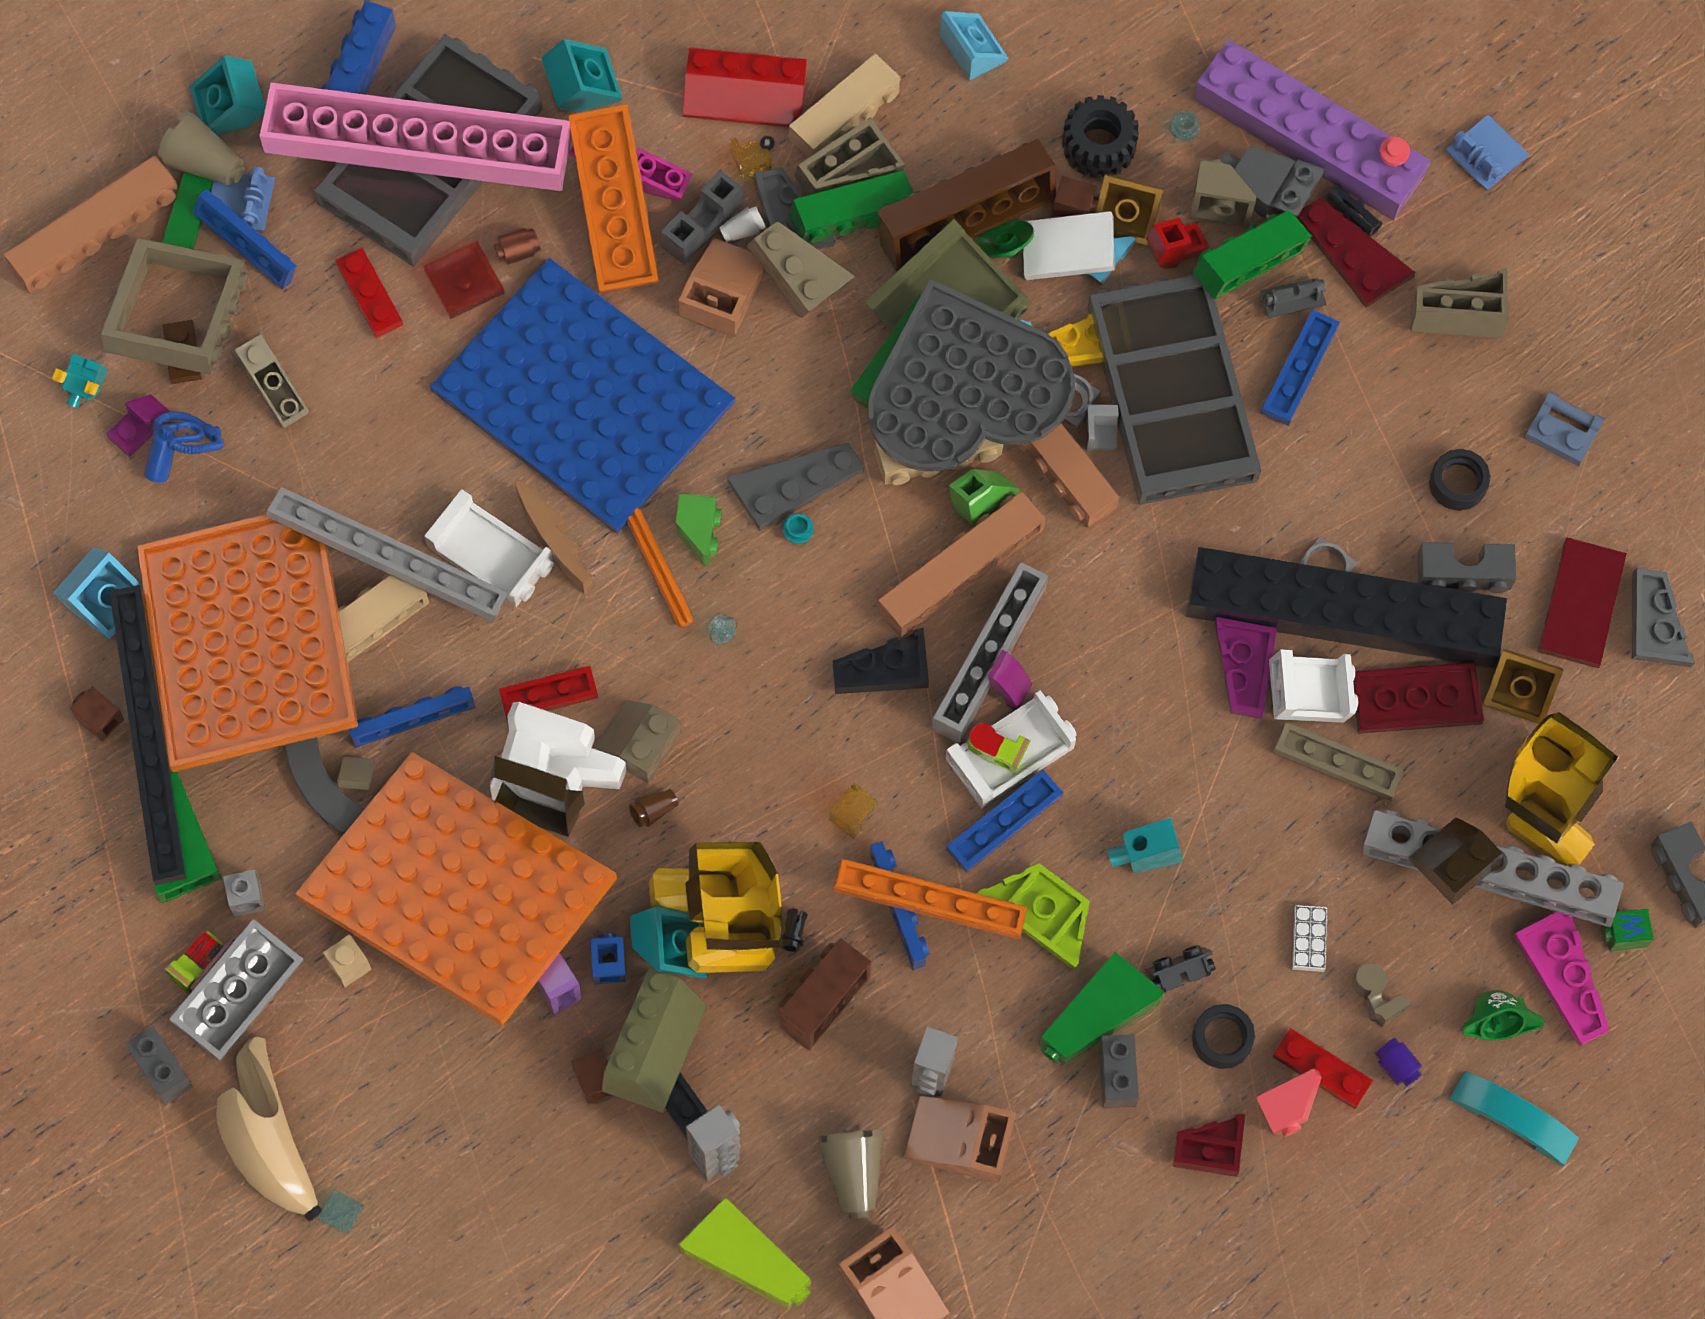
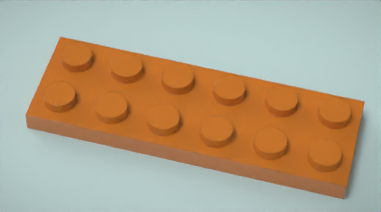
M628 104L568 115L599 292L606 293L660 283Z

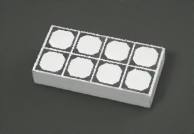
M1295 905L1292 970L1325 971L1327 907Z

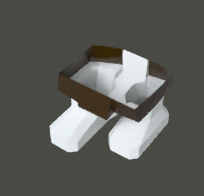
M513 702L507 716L509 733L502 756L494 757L490 781L492 800L495 804L496 802L500 803L540 828L569 837L579 817V812L585 805L582 788L620 789L627 772L626 762L619 757L591 748L595 740L594 729L587 724L521 702Z

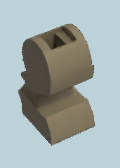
M1366 963L1357 970L1353 979V987L1359 995L1367 997L1364 1006L1369 1011L1370 1020L1376 1021L1383 1027L1406 1012L1412 1002L1401 996H1396L1391 1001H1384L1382 991L1389 978L1378 965Z

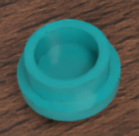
M793 514L783 524L785 538L794 544L806 543L811 539L814 532L811 519L803 514Z

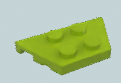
M1040 863L1025 869L1023 873L1009 876L1003 879L1001 883L988 889L983 888L977 893L1026 906L1027 911L1022 932L1074 971L1076 970L1079 963L1090 900Z

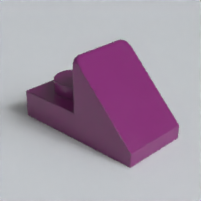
M152 395L128 401L125 404L128 414L106 433L108 439L129 457L153 436L154 420L159 415L171 412Z

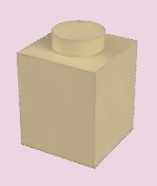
M350 934L323 952L328 965L344 987H347L372 970L368 959Z

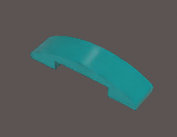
M1466 1071L1449 1100L1478 1116L1480 1113L1536 1146L1534 1150L1561 1166L1565 1165L1579 1139L1571 1130L1535 1105L1493 1082Z

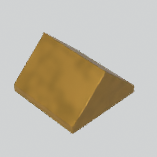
M1105 174L1096 213L1112 212L1114 237L1133 236L1137 240L1136 243L1149 246L1146 237L1153 224L1156 223L1164 188Z
M1503 648L1494 666L1483 705L1540 723L1548 713L1564 668Z

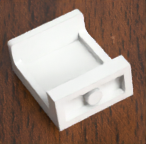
M1280 650L1269 659L1274 719L1344 723L1356 713L1358 697L1354 694L1353 685L1355 667L1351 664L1350 654H1343L1338 659L1293 657V650Z

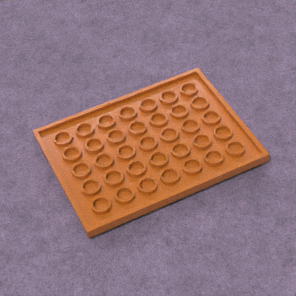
M267 514L137 546L168 761L172 772L358 727L326 544L266 517Z
M411 752L295 893V896L301 903L503 1026L617 880V874L500 803L496 802L495 804L488 796Z

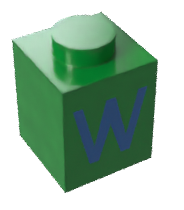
M1648 909L1616 912L1611 928L1601 925L1603 941L1608 942L1610 951L1647 948L1654 940Z

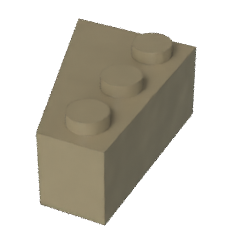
M870 117L798 164L794 177L805 192L811 195L904 170L905 163Z
M778 221L756 236L747 245L801 318L856 277Z

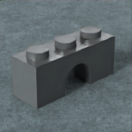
M719 170L700 190V199L693 210L687 215L680 211L661 231L662 248L684 265L716 233L719 226L723 225L743 204V187L722 170Z
M1422 542L1417 553L1419 584L1473 592L1477 589H1489L1492 593H1503L1511 590L1516 581L1515 544H1484L1479 553V564L1475 566H1465L1456 560L1453 552V543Z
M1691 821L1658 835L1651 844V853L1655 862L1658 865H1662L1666 872V882L1669 889L1673 893H1677L1682 903L1681 910L1687 921H1691L1696 929L1705 925V882L1699 881L1692 875L1689 865L1691 861L1700 858L1705 851V846Z

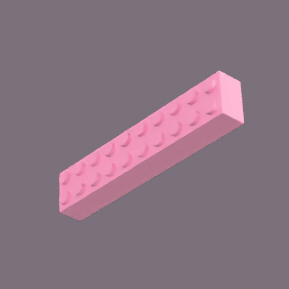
M270 83L260 139L264 153L562 191L571 142L570 122L567 120Z

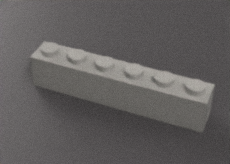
M1020 562L933 717V731L960 744L991 688L988 679L989 672L1001 650L1007 651L1009 654L1011 653L1046 590L1048 575Z

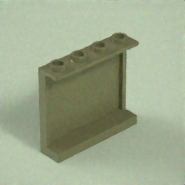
M955 219L865 301L891 331L894 330L919 293H923L930 279L1016 319H1020L1027 312V306L1031 303L1028 297L1018 289L970 238Z

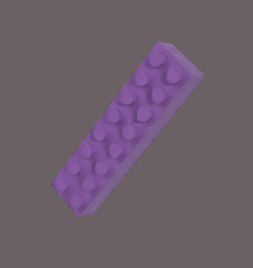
M1230 39L1227 40L1197 81L1194 100L1296 162L1299 159L1325 169L1322 175L1324 179L1334 185L1340 184L1346 192L1392 220H1395L1426 175L1431 160L1410 148V155L1405 163L1399 166L1387 165L1382 160L1379 151L1382 142L1391 137L1390 135Z

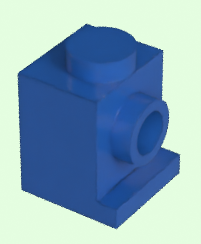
M604 933L598 935V938L591 939L594 984L626 982L623 937H617L614 933ZM608 955L615 958L614 962L604 963L603 959Z

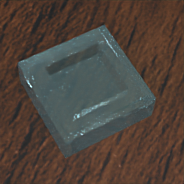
M334 1190L318 1219L349 1235L364 1205Z

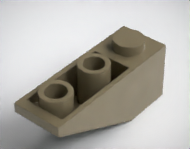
M261 334L255 335L231 350L243 372L283 428L310 413Z

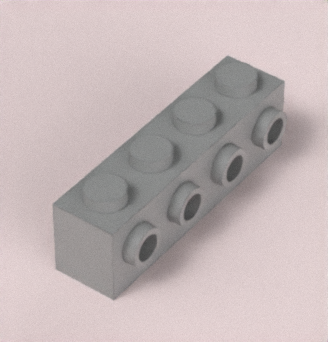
M720 1104L686 1126L689 1155L707 1181L719 1173L721 1176L729 1174L738 1166L736 1162L740 1160V1124L732 1111L729 1109L725 1112Z

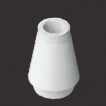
M756 206L750 209L746 207L719 226L726 243L758 235L760 230L766 228Z

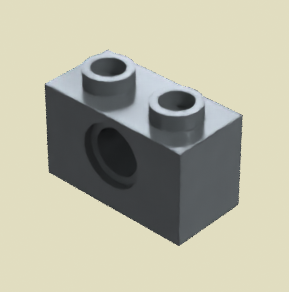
M154 1025L125 1043L165 1105L193 1088Z
M1135 1035L1102 1036L1099 1043L1103 1108L1135 1107L1139 1099Z

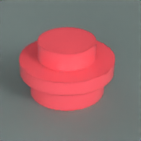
M1389 137L1382 142L1379 152L1384 163L1389 166H1399L1408 160L1410 147L1402 138Z

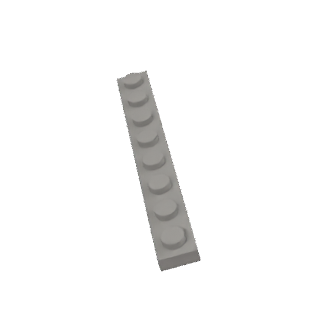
M283 487L279 489L267 510L266 517L489 621L494 622L507 597L508 592Z

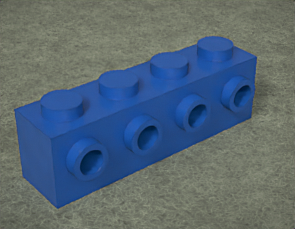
M365 0L361 10H356L352 21L353 28L350 35H345L341 45L342 53L339 59L333 61L328 84H323L321 89L366 95L396 28L393 9Z

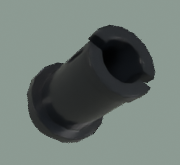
M789 909L787 911L786 924L782 935L781 948L790 952H798L800 947L804 945L802 935L808 914L801 910L800 915L797 916L798 909Z

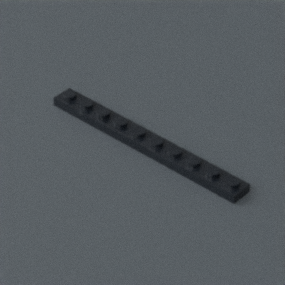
M141 585L111 590L109 593L152 879L155 885L187 879L168 761L143 589Z

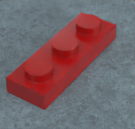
M363 248L335 260L341 275L376 338L403 326L400 315Z
M590 666L499 688L507 721V716L513 702H521L549 711L598 698Z
M1292 1028L1289 1029L1272 1056L1300 1075L1316 1069L1322 1077L1319 1087L1353 1109H1356L1373 1082L1371 1078Z

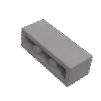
M930 1027L926 1028L914 1062L911 1086L916 1087L918 1093L928 1097H934L935 1094L942 1096L954 1062L958 1037Z

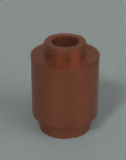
M524 227L498 236V243L494 244L499 261L505 260L507 265L535 256L534 253L541 251L533 228L526 230Z

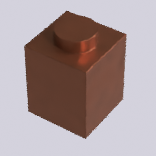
M1062 176L1054 200L1052 215L1067 217L1096 213L1099 197H1095L1097 185Z
M93 686L87 692L82 691L73 700V706L70 707L75 719L101 742L124 721L120 710Z
M602 1049L571 1061L587 1104L592 1101L595 1104H600L613 1097L611 1094L602 1092L604 1071L608 1064Z

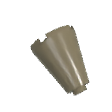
M185 111L176 118L180 123L175 129L169 126L158 149V156L162 158L159 161L162 165L228 186L233 182L238 183L245 172L243 160L196 114L191 111Z
M882 1129L818 1136L819 1146L842 1212L850 1213V1219L870 1217L869 1210L876 1209L883 1144Z

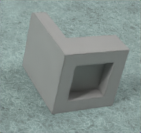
M1087 405L1085 416L1087 451L1117 449L1118 405Z

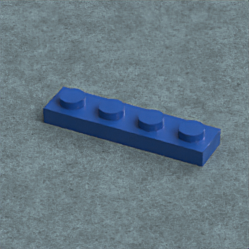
M207 189L198 196L193 212L197 218L282 290L291 283L297 265L287 255L280 252L266 237L260 235L242 217L235 214L220 198L215 197Z
M1312 309L1262 408V414L1289 426L1339 327V321Z
M453 687L448 689L444 695L435 698L423 697L414 703L415 705L406 708L394 707L384 713L385 715L376 718L364 717L357 720L358 727L349 729L355 748L475 708L470 687Z
M1042 769L948 844L946 851L966 873L969 872L1063 796V791Z
M883 841L870 845V856L874 867L894 872L893 868L897 867L892 850H886ZM889 906L912 969L924 967L926 955H929V949L923 936L918 938L914 926L918 925L916 914Z

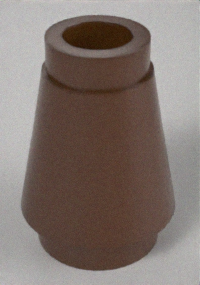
M668 789L635 798L634 802L629 804V811L638 827L644 825L649 827L673 808L677 807L678 800L673 790Z

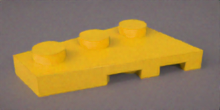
M1113 303L1112 307L1102 311L1113 355L1131 352L1132 347L1123 303ZM1092 313L1084 320L1075 324L1065 325L1048 333L1065 350L1072 367L1103 362V354L1100 351Z

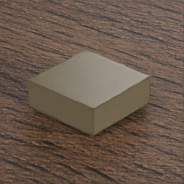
M343 756L338 777V788L370 790L375 760Z

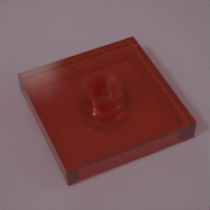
M478 241L423 266L424 272L450 319L505 294L502 284Z

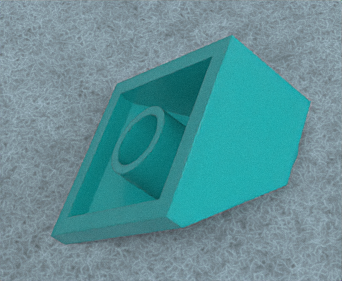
M654 907L630 916L632 948L656 971L700 979L707 978V973H696L688 966L686 939L690 932L696 927H703V923L689 921V913L661 907Z

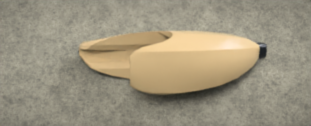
M253 1037L247 1041L236 1057L237 1073L242 1095L237 1089L231 1088L217 1099L216 1117L218 1128L230 1157L246 1180L266 1199L288 1211L304 1215L308 1222L317 1218L323 1210L317 1203L314 1189L292 1138L268 1059L266 1038Z

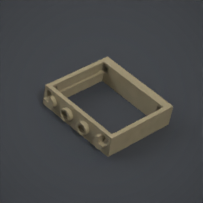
M137 238L101 332L104 352L211 375L214 363L220 360L222 356L223 339H228L230 335L232 314L236 315L240 305L239 294L241 290H246L248 273H245L243 260ZM150 263L226 279L202 348L125 332Z

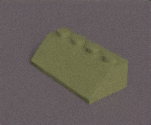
M650 967L648 968L605 1068L602 1092L662 1113L664 1112L707 1008V1004L679 977L656 971Z

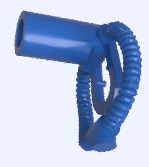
M171 411L159 415L153 422L154 433L144 476L153 482H166L169 478L175 450L184 454H200L222 449L224 443L220 437V428L207 424L200 418L198 419V417L185 412ZM171 420L182 421L173 424L163 425L164 423L169 422ZM191 429L197 434L190 435L186 433L183 436H176L172 431ZM204 436L211 441L210 443L200 445L182 444L201 441Z

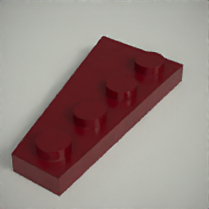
M1318 198L1305 206L1296 217L1310 233L1313 242L1366 308L1414 278L1415 271L1323 199Z

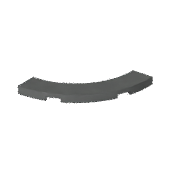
M318 737L286 744L289 766L302 796L323 821L339 833L345 834L363 812L364 808L345 796L329 777L320 757Z

